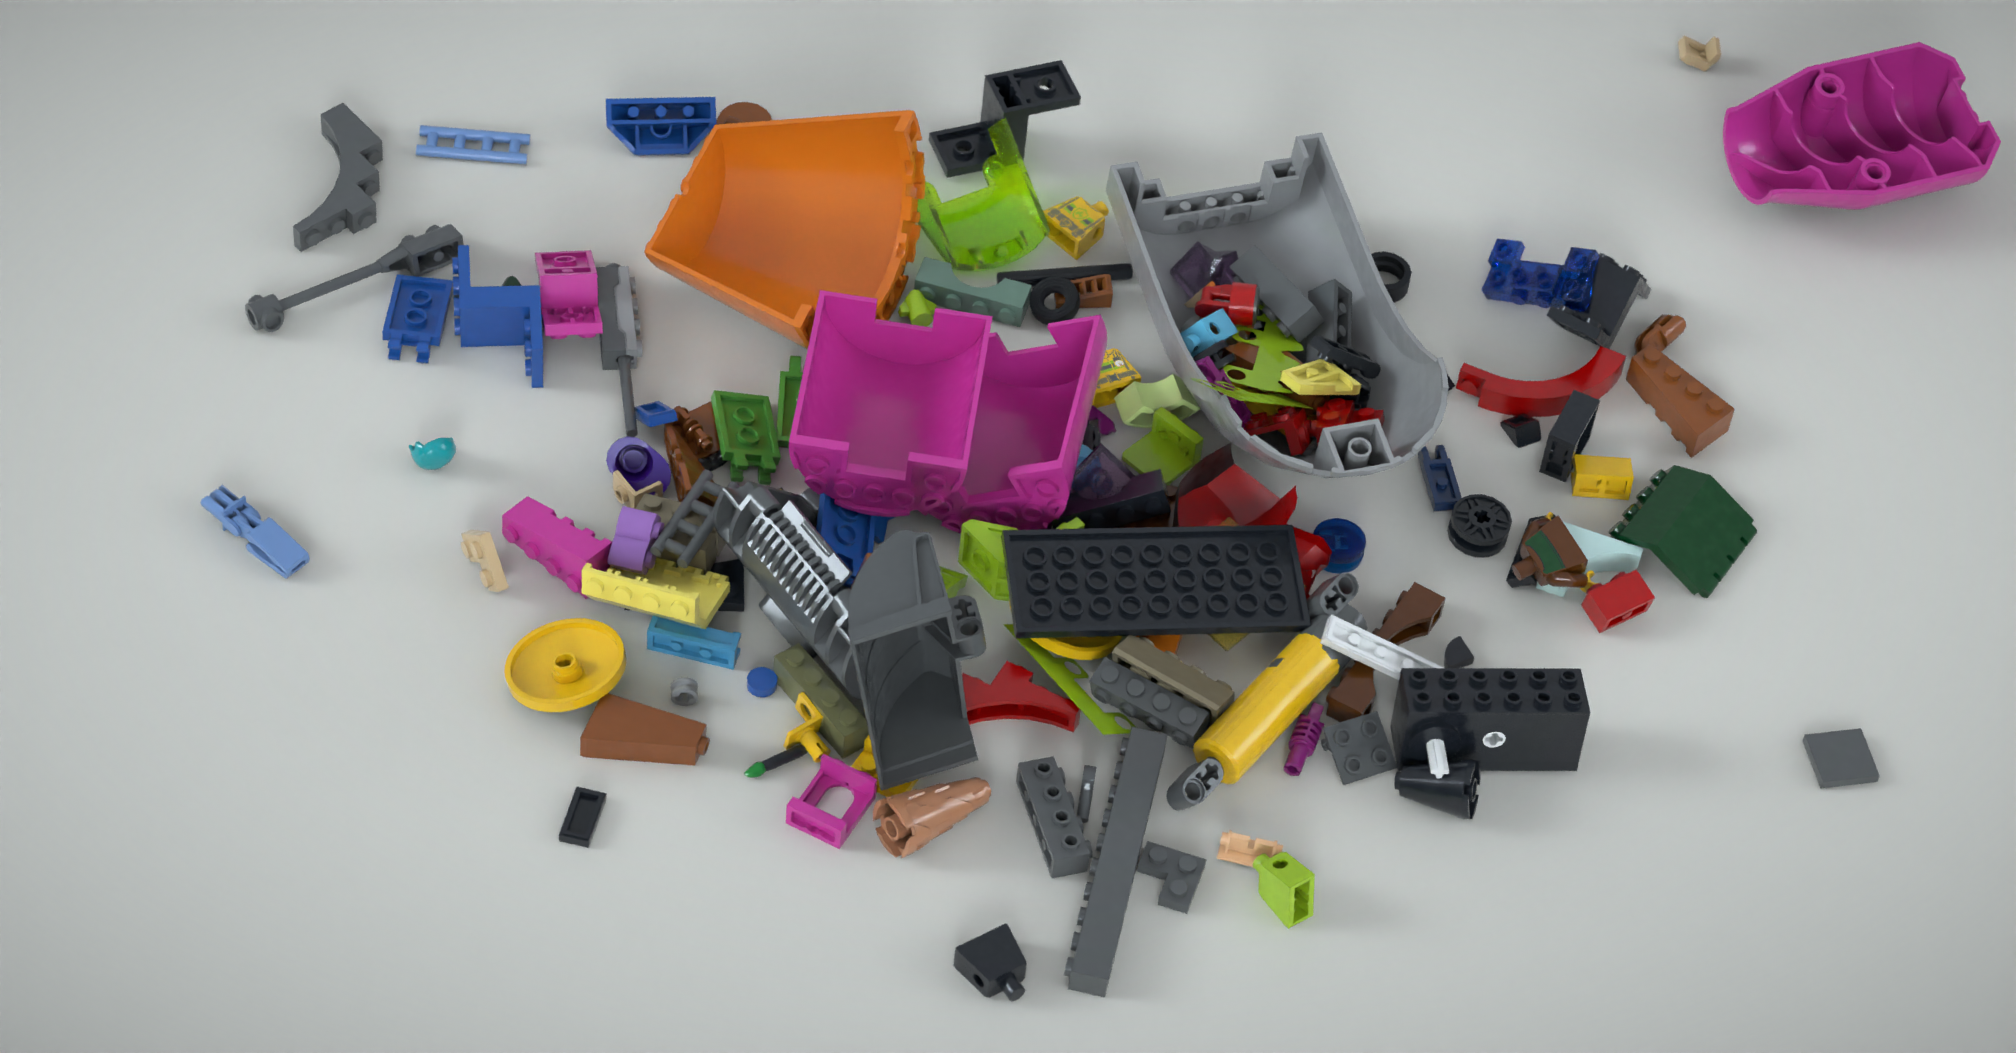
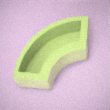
M1175 374L1154 383L1133 381L1114 397L1122 422L1139 428H1152L1154 412L1161 406L1170 413L1175 414L1180 421L1200 409L1180 377Z

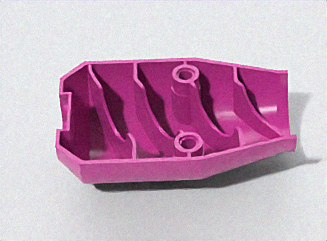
M1921 42L1809 66L1744 103L1727 108L1723 123L1724 151L1731 176L1741 194L1748 201L1757 205L1779 203L1861 210L1972 184L1982 179L1990 169L2001 140L1990 121L1979 122L1977 113L1973 111L1967 100L1966 93L1961 89L1966 77L1955 57Z

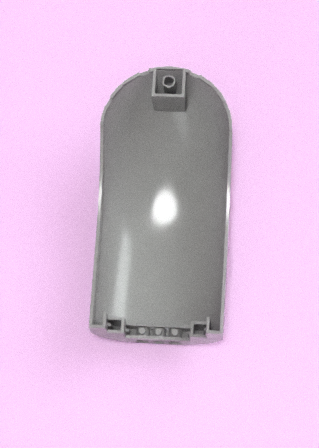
M1323 133L1296 136L1291 158L1265 161L1259 183L1166 197L1160 178L1144 181L1138 162L1110 166L1106 193L1165 352L1177 374L1216 431L1267 465L1323 478L1366 476L1392 469L1414 457L1433 438L1442 422L1447 406L1449 386L1443 358H1436L1425 349L1410 331L1398 312L1375 265ZM1254 245L1307 299L1308 291L1336 279L1352 292L1351 348L1366 354L1381 367L1380 374L1373 379L1362 376L1360 371L1354 368L1351 370V374L1355 373L1369 383L1371 391L1367 408L1384 410L1385 421L1383 426H1381L1378 418L1323 428L1318 447L1312 450V453L1308 456L1300 454L1291 456L1286 435L1278 430L1250 436L1242 428V421L1231 408L1227 395H1221L1218 391L1201 384L1204 383L1212 386L1207 382L1200 381L1201 383H1198L1191 379L1196 378L1208 381L1196 365L1180 334L1182 333L1181 327L1191 317L1197 315L1194 308H1187L1184 304L1211 281L1215 283V286L1232 285L1234 282L1232 279L1235 277V274L1229 266ZM1307 337L1300 342L1304 351H1288L1303 364L1306 363ZM1312 437L1313 440L1309 446L1317 442L1316 437Z

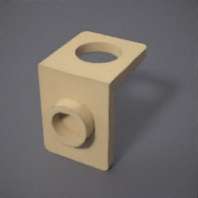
M618 470L613 472V490L621 504L624 503L627 507L635 509L645 493L655 492V496L663 497V484L661 481L635 492Z

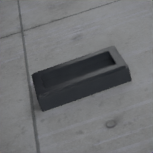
M576 787L559 833L560 842L586 848L590 847L607 799V793Z

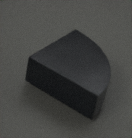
M1461 636L1454 638L1446 647L1444 667L1462 668L1473 664L1474 656Z

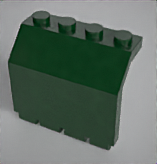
M1677 465L1670 467L1666 471L1660 469L1649 479L1652 484L1646 486L1636 496L1637 503L1632 504L1623 512V521L1616 523L1608 533L1611 535V538L1650 549L1693 595L1699 593L1703 598H1708L1732 567V564L1735 563L1744 551L1745 547L1757 534V529L1752 525L1754 519L1711 475Z

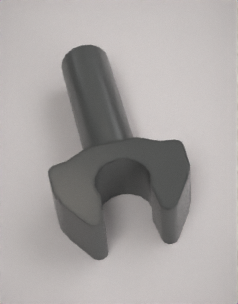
M1084 765L1077 816L1081 817L1083 823H1087L1089 820L1096 774L1095 766Z

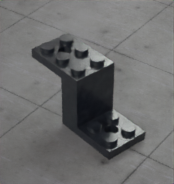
M1062 60L985 75L980 122L930 132L929 142L947 178L1024 162L1029 115L1080 105L1081 96ZM1040 86H1046L1049 89H1042ZM964 148L968 152H961L958 149Z
M1600 253L1598 257L1590 254L1566 303L1561 305L1559 309L1551 305L1546 316L1559 327L1591 343L1610 349L1636 296L1639 295L1647 299L1651 288L1646 284L1647 279L1638 270L1628 265H1624L1622 268L1613 258L1603 253Z

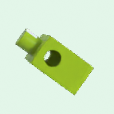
M1280 852L1271 858L1267 854H1261L1256 857L1253 862V868L1259 873L1258 892L1282 923L1289 929L1313 916L1315 874L1287 852Z

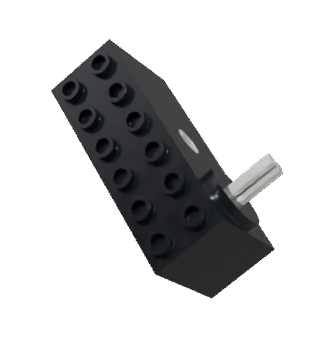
M1401 668L1390 725L1397 769L1401 771L1403 766L1429 763L1431 774H1435L1436 778H1442L1443 774H1449L1447 761L1473 759L1480 762V771H1577L1590 717V708L1581 668Z

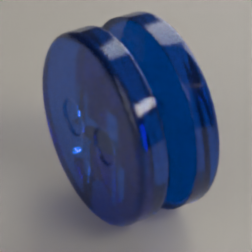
M1332 518L1316 526L1313 534L1322 537L1332 550L1328 566L1323 570L1341 574L1351 572L1361 564L1366 547V537L1358 525L1346 519Z

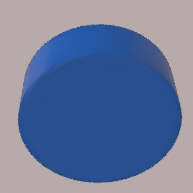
M757 667L751 670L747 676L748 691L757 697L772 695L777 689V675L773 670L766 667Z

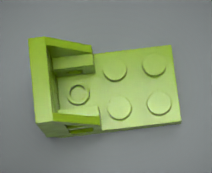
M1076 517L1068 523L1060 524L1056 529H1084L1085 524ZM970 519L962 524L958 563L994 599L1009 601L1001 535L1003 530L1018 529Z

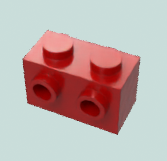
M1636 569L1627 574L1620 572L1604 585L1597 583L1591 586L1586 591L1587 595L1581 606L1598 632L1602 633L1648 611L1655 596Z

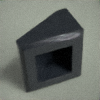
M1524 413L1500 422L1503 430L1518 448L1541 440L1539 421Z

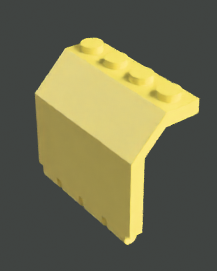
M656 557L654 567L652 569L649 568L646 575L611 566L605 572L593 569L590 563H586L582 568V594L591 599L704 630L730 592V582H728L729 577L711 571L703 575V569L692 566L687 568L678 566L676 568V562Z

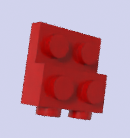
M1334 398L1325 401L1323 407H1317V420H1312L1311 433L1312 437H1316L1318 446L1322 429L1326 427L1378 418L1381 426H1383L1385 421L1384 410H1374L1373 408L1355 410L1354 400Z

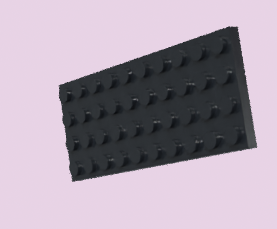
M1293 525L1002 531L1001 540L1015 639L1301 632L1303 629L1311 626Z

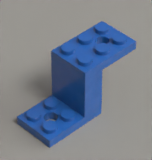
M458 245V257H452L453 274H458V276L453 277V295H459V297H453L454 316H460V318H454L455 336L460 335L461 347L524 345L525 357H530V359H525V376H531L532 388H543L540 285L471 287L469 245Z

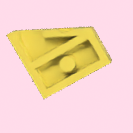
M1323 359L1283 370L1280 379L1281 382L1299 395H1358L1361 389V384L1335 364L1328 363Z

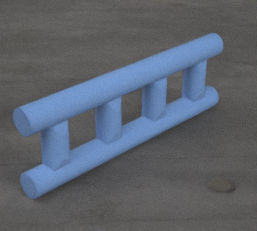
M420 125L419 135L427 137L426 145L416 146V156L527 164V154L520 153L521 144L530 145V134ZM438 138L455 139L454 147L437 146ZM466 140L482 141L481 150L466 149ZM493 142L510 143L509 152L492 151Z

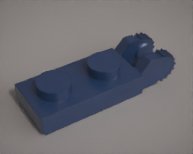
M1443 445L1435 447L1436 459L1434 460L1430 459L1427 447L1424 446L1418 452V459L1433 511L1453 510L1454 505L1462 496L1451 460L1447 457Z

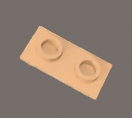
M1229 830V833L1222 832L1217 859L1253 867L1256 857L1261 854H1267L1271 858L1282 852L1283 845L1277 844L1278 841L1276 840L1274 842L1260 838L1252 840L1250 836L1233 833L1232 830Z

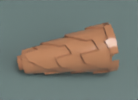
M973 777L946 784L939 783L920 790L915 789L883 798L874 805L873 821L880 818L882 825L875 828L883 846L894 857L902 855L901 858H904L924 847L932 839L950 830L954 824L965 819L971 812L989 802L991 788L986 780Z

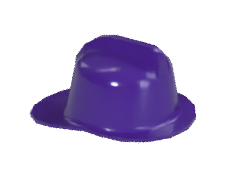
M627 436L618 439L610 446L606 462L612 475L614 471L618 470L635 492L658 481H661L663 484V492L667 490L671 482L669 464L645 441L637 437Z

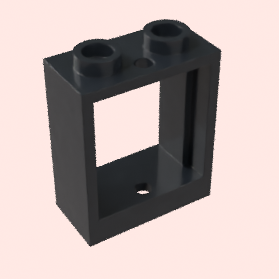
M1573 390L1548 435L1539 472L1562 482L1567 481L1574 468L1573 460L1575 454L1581 455L1590 439L1600 400Z

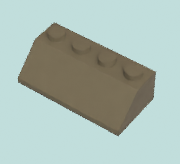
M1129 635L1112 651V661L1208 711L1211 725L1234 702L1235 692L1232 691L1231 686L1226 682L1212 680L1206 676V673L1201 668L1194 665L1189 667L1180 662V658L1176 654L1154 647V643L1146 637L1139 636L1138 638Z

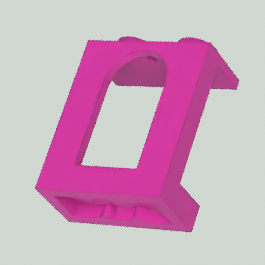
M823 754L821 756L820 770L799 799L792 797L788 802L786 824L840 849L876 798L877 779L867 772L859 771L846 765L839 759H833ZM833 787L847 788L854 795L853 803L841 819L816 808L825 792Z

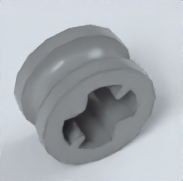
M688 677L674 680L671 683L672 702L680 706L694 704L698 700L697 682Z

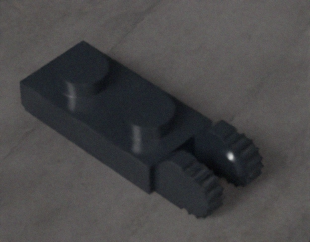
M1317 334L1316 336L1314 335L1310 342V345L1319 351L1317 356L1328 363H1332L1335 360L1341 367L1350 371L1353 368L1359 370L1362 376L1369 379L1376 378L1380 374V365L1362 352Z

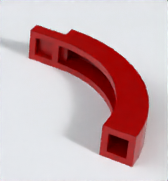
M1600 346L1594 357L1582 368L1566 376L1544 381L1509 379L1463 363L1459 372L1456 389L1478 397V407L1512 416L1523 413L1530 417L1560 415L1573 390L1596 399L1604 396L1622 375L1626 356Z

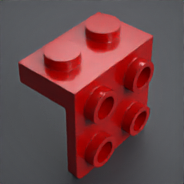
M1285 406L1278 409V413L1267 415V412L1257 413L1250 416L1251 420L1244 423L1245 427L1243 429L1250 436L1284 428L1291 456L1302 454L1313 440L1311 433L1312 421L1307 420L1303 407L1295 409L1294 406Z

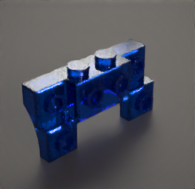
M1497 238L1488 258L1491 269L1482 287V292L1486 299L1513 302L1517 305H1538L1542 308H1549L1551 305L1560 308L1561 305H1564L1572 310H1587L1592 298L1593 276L1599 259L1597 250L1571 247L1564 265L1521 260L1525 249L1522 241Z

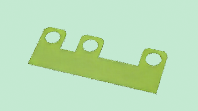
M1191 378L1192 380L1198 383H1201L1200 381H1203L1212 384L1202 379ZM1222 381L1215 382L1232 390H1226L1215 384L1212 385L1216 387L1201 383L1239 401L1311 408L1277 392L1273 394L1262 390L1271 395L1250 393ZM1224 384H1228V385L1234 386V387H1236V388H1238V389H1240V390L1233 389V388L1228 387V386H1226V385H1224Z
M1003 624L1015 637L1013 624ZM1017 639L1103 735L1130 734L1131 729L1121 727L1115 721V717L1125 719L1131 725V728L1136 727L1127 716L1120 712L1104 713L1074 679L1088 678L1089 676L1074 659L1067 657L1054 658L1047 649L1041 647L1032 639ZM1065 662H1071L1080 669L1081 674L1071 672L1065 666Z

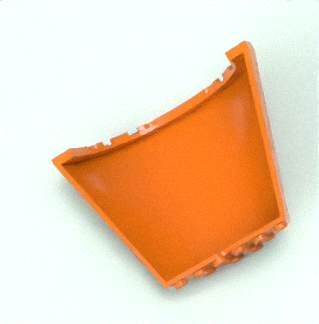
M902 110L714 125L710 134L705 138L704 145L698 156L694 158L688 174L681 182L682 194H676L670 201L668 210L662 220L659 221L651 240L646 244L644 251L646 257L658 269L806 349L809 346L820 290L877 299L875 319L889 321L909 276L903 275L907 262L913 263L915 259L916 243L921 231V225H916L920 221V213L917 212L918 199H925V175L923 173L925 159L924 152L917 150L916 141H921L922 136L915 111Z

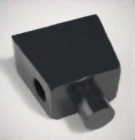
M1007 923L955 947L953 966L982 995L990 998L1003 991L1010 1001H1015L1023 996L1025 988L1020 982L1025 979L1027 964Z

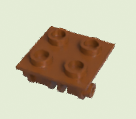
M711 401L690 412L685 407L676 406L674 408L678 421L671 423L697 459H705L720 450Z

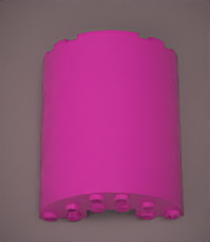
M820 290L789 439V454L794 468L799 469L805 477L804 482L818 495L824 493L835 499L834 504L858 513L898 517L908 516L910 511L923 508L928 511L944 503V499L947 496L958 491L966 476L993 316L935 308L933 327L931 328L875 319L877 299Z
M1101 315L1048 323L1047 328L1057 344L1010 352L1006 349L997 332L990 333L965 479L958 491L947 496L943 504L928 511L921 508L918 509L919 512L925 516L928 513L942 521L941 526L961 533L962 524L970 519L1013 527L1018 530L1046 529L1050 522L1054 519H1059L1066 508L1107 348V330Z

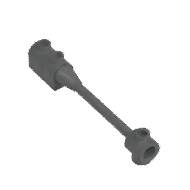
M452 224L443 227L432 225L423 235L417 237L413 235L405 236L396 248L376 260L375 263L281 300H278L274 294L265 297L261 295L252 296L245 305L247 318L256 331L262 328L267 332L277 331L283 325L284 310L375 274L408 269L413 276L419 277L451 264L452 257H458V245H464L463 237Z

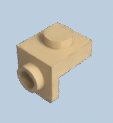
M1685 35L1678 41L1680 60L1704 72L1717 63L1721 57L1720 41L1715 36L1706 45Z

